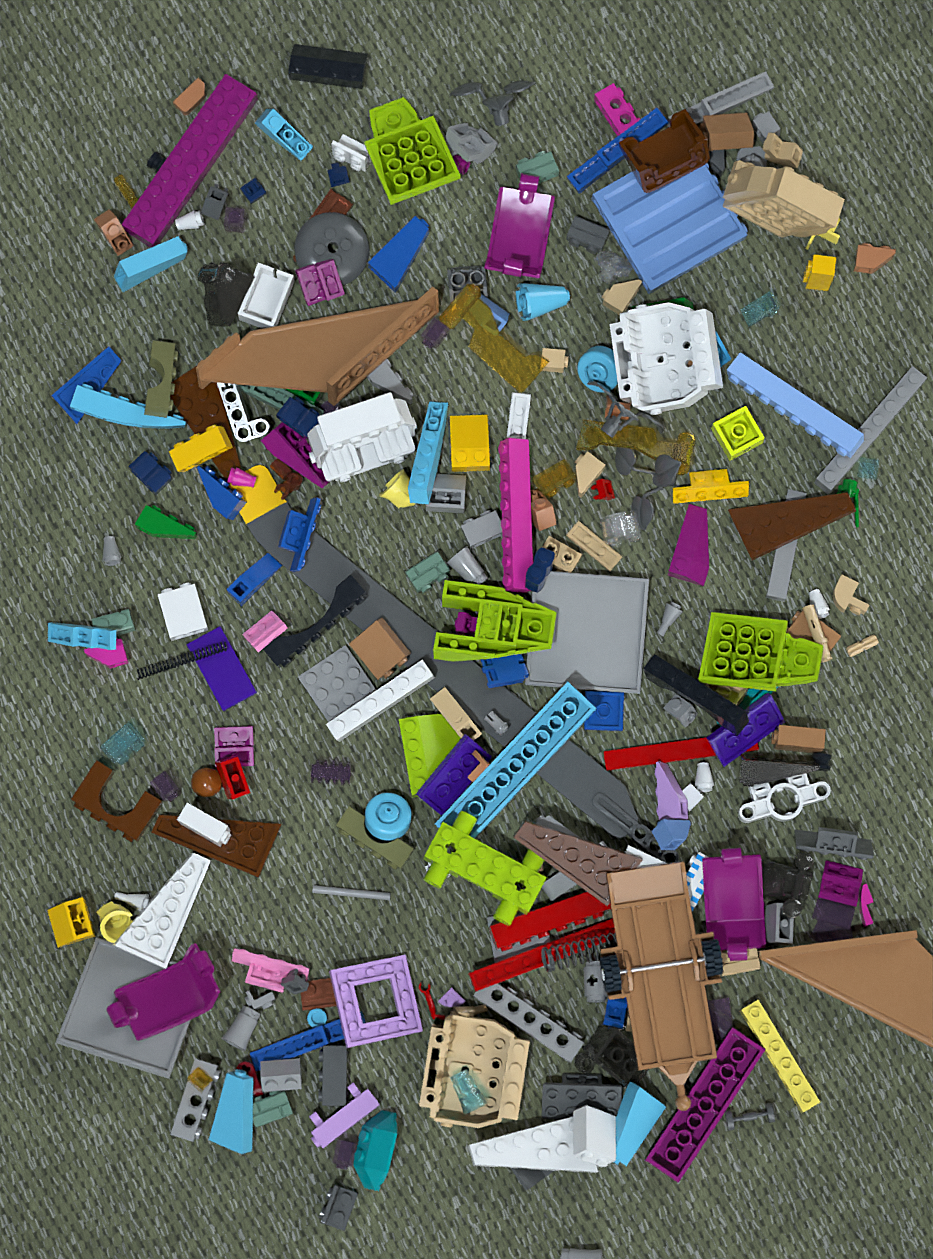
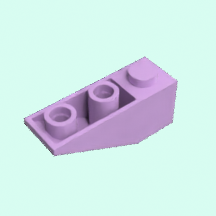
M656 762V796L658 797L657 815L659 820H687L688 804L683 791L668 764Z

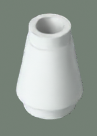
M194 210L179 219H175L178 230L196 229L204 225V219L201 211Z
M816 589L809 592L810 605L814 604L818 619L827 617L830 608L820 590Z
M698 763L695 787H697L699 792H710L714 783L709 763Z

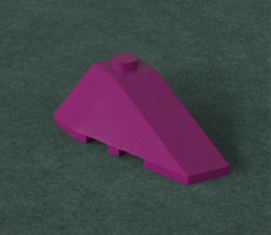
M283 422L261 440L275 457L320 488H324L330 482L326 481L322 468H317L316 462L312 463L309 452H312L307 440Z
M689 504L667 576L704 587L709 571L707 509Z

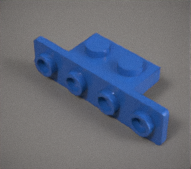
M320 498L310 499L306 515L289 510L287 513L278 547L295 553L290 568L292 572L300 571L304 567L305 552L310 547L309 538L316 526L314 522L315 517L321 508V504H319Z

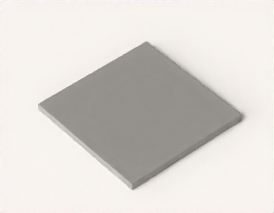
M551 571L546 576L543 589L539 593L532 591L531 603H537L557 612L552 647L547 650L527 653L526 667L529 676L525 679V685L562 688L569 682L576 689L640 694L649 579Z
M96 937L56 1043L170 1079L191 1020L162 1033L137 1041L129 1025L115 1028L106 1011L109 1005L118 1002L114 995L116 989L165 968L113 946L114 943ZM169 960L167 967H170L176 964L177 962Z

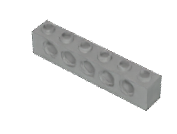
M501 982L474 993V998L486 1004L487 1007L569 1063L572 1062L584 1044L581 1041L582 1037L574 1031L570 1034L565 1030L566 1026L558 1020L554 1023L549 1019L550 1015L542 1009L538 1012L532 1007L534 1005L526 998L523 1000L516 997L518 994L510 987H507V989L500 986ZM493 991H500L503 998L500 1001H494L491 997ZM514 1001L519 1005L518 1011L510 1012L507 1006L510 1002ZM526 1013L534 1014L535 1021L533 1023L525 1022L524 1015ZM542 1024L550 1025L551 1032L549 1034L541 1033L540 1026ZM557 1036H566L567 1044L564 1046L558 1045L556 1041Z

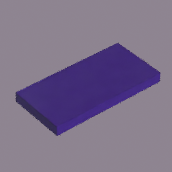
M218 627L186 645L190 652L193 651L196 658L195 650L200 657L198 649H200L203 655V647L207 655L206 646L210 652L209 645H211L214 652L213 644H215L218 651L216 643L219 644L221 649L220 641L224 648V642H226V652L223 650V653L212 654L208 658L205 656L204 659L201 658V660L198 659L196 661L224 712L257 694L223 630L221 627Z
M766 693L745 709L749 722L738 736L721 726L706 737L723 767L773 732L779 725L785 723L781 712L769 693Z
M464 734L416 793L417 796L441 816L455 803L472 782L468 776L480 764L472 753L476 750L487 761L492 758L466 734Z

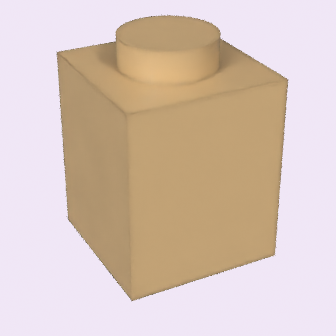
M543 348L541 371L563 373L564 367L568 368L569 357L565 356V350Z

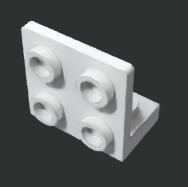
M344 134L339 142L332 141V155H334L337 161L341 163L345 161L351 164L350 166L357 171L367 170L371 159L365 145Z

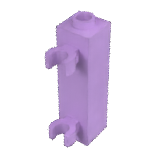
M352 1083L347 1088L355 1099L325 1122L322 1121L316 1112L309 1116L317 1126L311 1132L313 1134L311 1140L317 1148L321 1145L324 1149L380 1106L368 1089L361 1093L356 1085Z

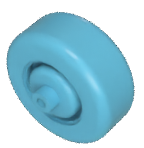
M594 346L581 356L577 371L580 380L586 387L595 392L602 393L604 392L597 386L587 385L589 381H596L609 390L617 386L618 381L612 349L605 346Z
M382 793L376 795L368 802L365 809V825L368 831L376 838L395 840L402 837L410 827L412 812L408 802L403 797L394 793Z

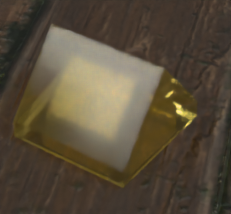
M198 1067L188 1076L187 1081L202 1093L213 1079Z

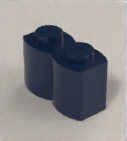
M289 397L276 414V417L305 439H308L307 434L316 425H319L317 417L320 414L312 408L310 410L305 408L304 402L297 397L294 399Z
M144 451L128 467L154 495H157L172 481L170 476L172 473L165 465L161 467L157 463L158 459L152 452L148 454Z
M541 547L536 552L534 563L526 572L525 588L536 593L543 589L546 576L553 569L555 556L553 551Z

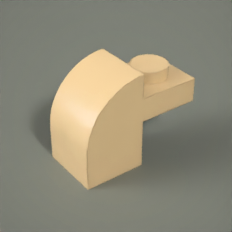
M768 133L763 144V150L766 152L765 159L782 166L798 168L803 150L796 143L782 142L775 133Z
M844 575L840 576L834 588V604L842 613L849 607L852 613L864 615L869 604L853 597L859 583Z

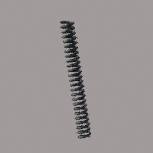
M220 641L221 649L219 647V644L216 643L218 651L215 647V644H213L214 652L212 650L211 645H209L210 652L208 650V647L206 646L205 648L207 651V655L203 647V655L200 649H198L200 657L198 656L196 650V658L193 654V651H191L193 660L191 659L189 652L187 653L189 661L186 657V654L184 653L185 661L183 660L182 655H180L182 664L178 656V664L175 660V657H173L174 665L172 663L171 658L169 659L171 667L168 663V660L166 659L167 668L165 666L164 661H162L164 670L160 662H158L160 670L158 669L157 663H155L156 671L154 669L153 664H151L153 673L149 665V674L147 672L146 667L144 666L146 676L143 672V669L140 668L142 676L140 675L139 669H137L138 678L136 679L140 680V678H147V675L150 677L151 675L158 674V672H165V669L167 671L169 670V668L172 670V668H176V666L179 667L180 665L183 666V664L186 665L187 662L190 664V662H194V660L197 661L198 659L201 660V658L204 659L205 656L208 658L209 656H212V654L216 655V653H223V650L226 652V642H224V648L222 642Z

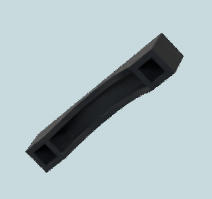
M349 575L336 586L334 598L329 609L315 625L295 635L276 637L263 650L277 667H287L293 661L291 658L296 654L301 655L307 650L306 646L310 642L315 643L322 637L321 633L326 629L329 631L337 624L336 620L340 617H346L355 604L358 606L366 600L365 596L367 593L354 577Z
M654 654L644 666L643 670L649 681L660 688L673 691L690 700L733 734L738 736L748 724L749 719L744 709Z

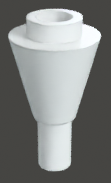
M116 892L114 897L116 900L126 902V904L140 912L151 901L148 894L127 895Z

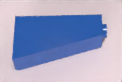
M415 216L368 262V268L394 292L399 289L429 234V225L422 218L419 220Z

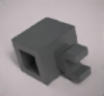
M217 184L214 187H210L201 214L216 220L219 219L228 196V189L224 188V191L217 189Z

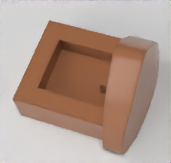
M606 395L605 418L612 403L608 395ZM619 402L625 409L630 410L631 403ZM616 405L613 408L611 417L613 415L617 417L620 414V410ZM621 417L620 419L628 420L629 417Z
M476 750L472 755L480 764L468 776L472 782L490 765Z

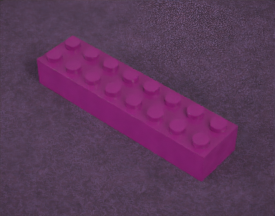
M732 1027L716 1050L717 1058L710 1059L687 1094L691 1100L690 1108L686 1111L677 1109L644 1161L679 1183L765 1049Z

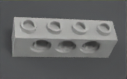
M198 1059L194 1060L170 1135L192 1142L200 1138L202 1128L199 1126L201 1120L206 1119L208 1109L205 1107L207 1101H211L215 1090L212 1089L214 1081L218 1082L221 1072L218 1070L219 1066ZM205 1076L208 1079V1084L201 1088L198 1086L197 1081L200 1077ZM195 1095H199L202 1099V1103L197 1107L191 1103ZM189 1114H193L196 1118L195 1123L191 1126H188L185 1122V1118Z

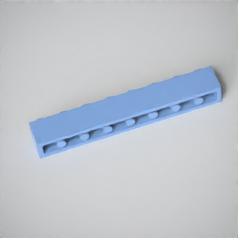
M741 352L728 367V379L733 384H740L748 394H755L763 404H770L778 414H785L793 424L797 426L800 424L808 434L816 435L821 438V442L825 445H831L836 448L837 453L845 457L846 455L851 458L864 442L863 433Z

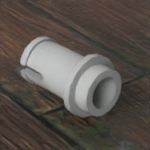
M491 711L488 714L489 717L486 716L484 720L496 730V734L502 736L509 729L507 722L504 723L494 711Z

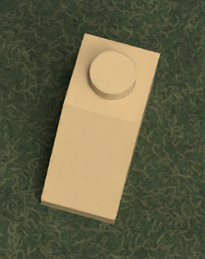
M638 279L615 284L611 289L607 288L602 296L604 299L603 306L618 315L624 313L641 288L642 281Z
M588 451L585 455L581 454L575 461L577 464L575 467L578 496L581 498L605 469V464Z

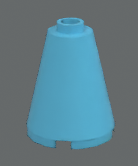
M528 283L517 285L520 289L516 291V304L518 312L522 311L523 313L521 317L523 321L531 320L563 307L570 300L569 291L563 286Z

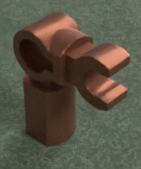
M278 458L271 463L270 468L282 480H286L283 484H278L274 490V493L283 491L281 499L284 500L289 493L300 488L303 480L302 476L298 473H292V470Z

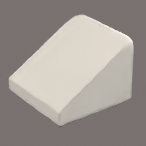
M691 783L683 790L687 799L688 811L692 810L704 798Z

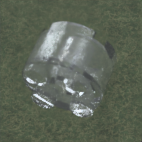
M625 511L606 516L605 521L599 520L604 542L611 545V547L622 545V541L629 540L630 542H635L641 539L640 535H642L637 511H631L630 515H626Z

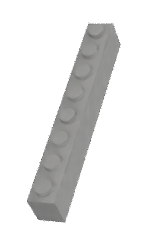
M912 366L858 429V431L864 434V442L854 455L849 458L838 453L816 478L814 484L829 495L921 388L927 377Z

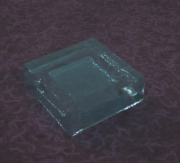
M860 458L857 477L876 480L879 460Z

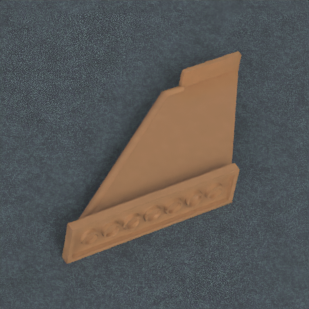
M432 287L418 300L248 332L242 339H240V335L236 332L226 338L224 343L219 348H215L205 360H201L198 363L196 372L199 387L204 389L210 382L326 392L328 393V402L335 406L439 312L438 291Z
M917 930L758 952L759 960L933 1048V956L915 939L918 938Z

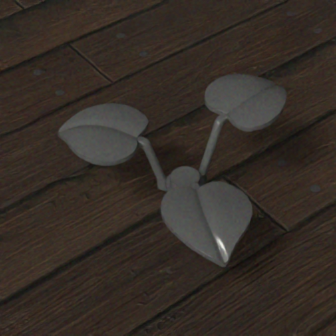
M526 80L511 82L504 87L506 94L486 98L480 88L482 87L481 83L470 82L458 86L449 95L466 96L474 92L480 93L483 98L482 104L488 107L490 114H493L495 125L500 126L509 123L508 104L514 98L511 93L521 92L532 85H536V82Z
M589 381L587 385L597 386L602 389L612 401L608 415L605 418L606 422L601 427V430L613 438L618 430L621 431L623 427L633 420L638 422L639 419L637 417L639 416L653 421L658 427L660 434L664 432V426L650 414L638 410V413L634 415L630 410L625 409L622 404L617 402L618 398L605 386L596 381ZM616 405L620 410V414L617 417L614 415L611 417L613 408ZM621 417H630V419L621 424Z
M619 444L616 450L615 464L617 471L621 475H629L631 469L654 475L653 483L657 485V488L643 494L642 497L636 496L631 506L634 521L642 530H646L652 520L654 511L652 502L647 499V496L663 490V487L673 486L682 462L673 459L669 455L662 454L658 456L655 462V471L636 468L633 466L636 462L634 450L626 444Z

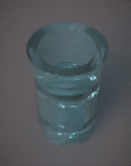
M467 1069L450 1077L464 1115L488 1103Z

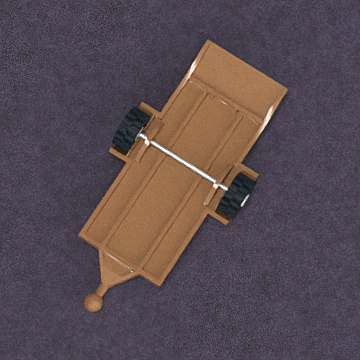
M684 861L609 872L606 874L617 947L601 949L600 968L605 992L609 1000L626 997L638 1071L659 1068L677 1088L678 1097L675 1100L677 1109L686 1111L691 1106V1100L685 1094L684 1084L698 1061L717 1058L705 985L722 983L720 974H723V960L718 939H714L713 932L695 934Z

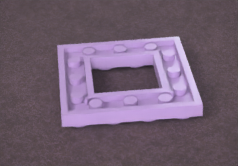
M406 955L329 971L346 1048L423 1031ZM390 979L398 1016L362 1024L354 986Z

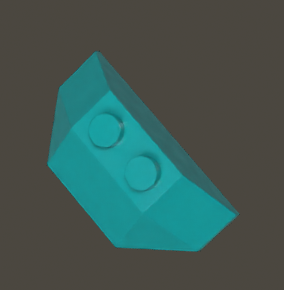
M382 1110L362 1125L357 1150L354 1154L353 1166L364 1188L379 1191L380 1185L384 1182L389 1172L397 1137V1113Z

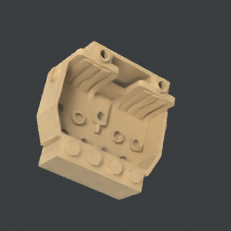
M739 160L734 162L728 177V183L723 195L725 199L723 207L779 237L793 235L803 238L824 234L830 228H835L845 199L838 196L837 192L823 188L822 184L810 181L809 177L795 173L794 169L784 166L780 169L760 167Z
M458 1011V1014L447 1015L444 1026L432 1024L419 1106L431 1108L430 1118L436 1122H441V1126L452 1127L455 1124L481 1128L501 1122L502 1118L518 1120L530 1039L514 1037V1032L496 1020L470 1016V1013ZM442 1035L444 1040L437 1042L436 1036ZM433 1048L440 1049L439 1060L431 1059ZM494 1061H498L500 1063V1066L498 1068H494L492 1066V1063ZM467 1066L469 1072L463 1073L461 1068ZM429 1069L437 1070L434 1087L427 1086ZM492 1080L497 1083L494 1088L489 1086V1082ZM432 1094L434 1100L427 1099V1095Z

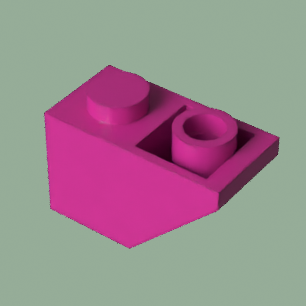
M117 637L115 650L102 648L84 649L86 656L110 669L129 663L122 639H117Z

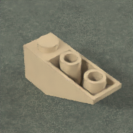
M445 687L430 698L460 738L466 734L474 741L482 734Z

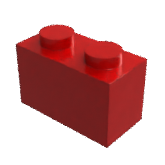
M230 756L215 762L227 799L233 800L250 793L238 756Z

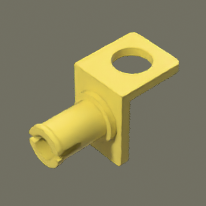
M836 227L830 228L827 233L818 235L837 244L840 238L838 234L834 233ZM816 235L811 236L806 249H809Z

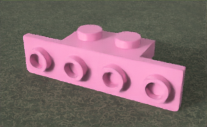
M244 949L233 950V962L250 966L245 983L283 993L284 987L280 985L282 978L287 977L291 970L298 969L297 975L304 974L306 976L305 981L308 980L309 968H305L303 965H294L281 959L268 958L263 954L257 955Z

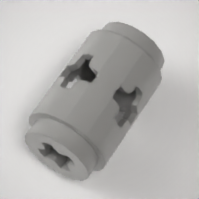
M600 961L585 962L584 994L587 1002L590 1003L605 1002L606 997H608L602 981ZM591 975H593L594 978L598 979V982H595L594 986L592 984Z

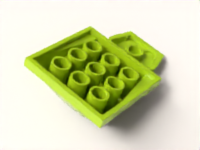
M404 97L369 110L374 138L364 141V145L390 205L461 179L434 116L420 120L416 111Z
M711 612L698 679L700 683L767 691H776V688L779 686L816 682L819 678L824 646L806 639L792 638L787 633L788 621Z

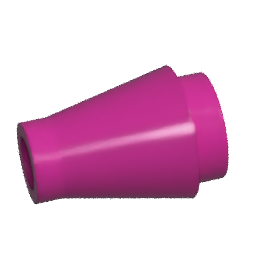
M236 467V469L231 468L227 482L232 483L231 485L254 488L256 477Z

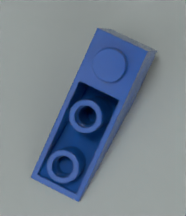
M198 466V472L212 507L226 519L234 520L247 503L242 498L243 494L236 489L232 490L229 488L230 484L225 479L216 477V472L212 468Z
M267 553L227 588L228 594L242 607L282 565Z

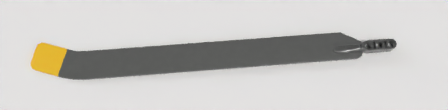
M257 465L245 471L256 477L254 488L231 485L232 483H229L228 487L232 490L236 489L243 494L242 498L247 503L239 513L256 541L275 560L290 571L295 553L278 547L287 513L291 508L285 499H281V491L274 493L277 484L265 466ZM313 531L309 538L310 547L304 556V567L300 571L290 572L330 605L334 598L336 586L349 575H352L367 595L363 603L358 606L355 604L350 609L351 612L346 618L362 631H365L376 620L383 618L411 652L407 657L408 661L404 665L409 669L423 660L435 677L427 684L436 692L445 687L469 718L506 748L537 713L504 686L488 688L486 674L472 660L445 661L434 659L433 648L437 631L316 532ZM491 711H494L504 723L507 722L509 729L502 736L496 734V730L484 720L486 716L489 717L488 714ZM569 739L537 773V775L613 837L623 838L628 835L649 855L667 863L664 859L665 855L672 854L675 857V862L679 861V855L675 850H661L660 848L658 851H652L650 849V843L657 841L652 831L638 822V817L625 785ZM641 829L645 832V837L638 839L635 837L634 832Z

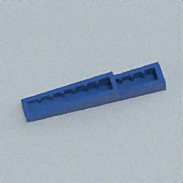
M655 108L598 150L594 157L567 176L568 181L577 193L580 194L625 158L619 147L620 141L627 137H635L639 143L657 133L668 124V121L659 109Z
M360 1011L362 1024H365L366 1021L362 1011ZM340 1019L251 1052L250 1056L256 1072L261 1070L260 1061L292 1059L343 1040L344 1035Z

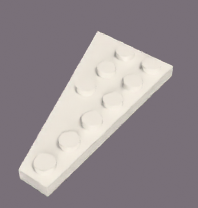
M191 853L116 940L113 946L159 967L167 968L211 860L196 853Z

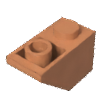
M110 209L94 219L117 256L133 247L119 220Z
M867 243L858 245L855 255L854 272L873 274L893 259L896 250L891 249L889 246L872 247L871 244Z
M538 489L530 490L532 524L539 531L557 525L553 505Z

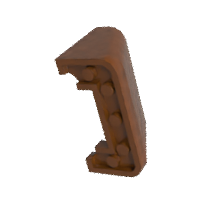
M686 109L672 115L670 127L639 143L635 137H627L619 142V147L645 193L653 192L704 166L710 158L707 139Z

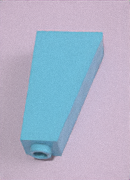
M177 236L119 261L114 278L121 291L124 292L184 260L188 251L187 246Z
M236 1069L226 1074L209 1141L244 1154L252 1151L253 1077L246 1075L247 1072Z
M632 1082L627 1086L616 1116V1161L614 1163L617 1165L619 1162L625 1166L628 1165L666 1108L657 1099Z

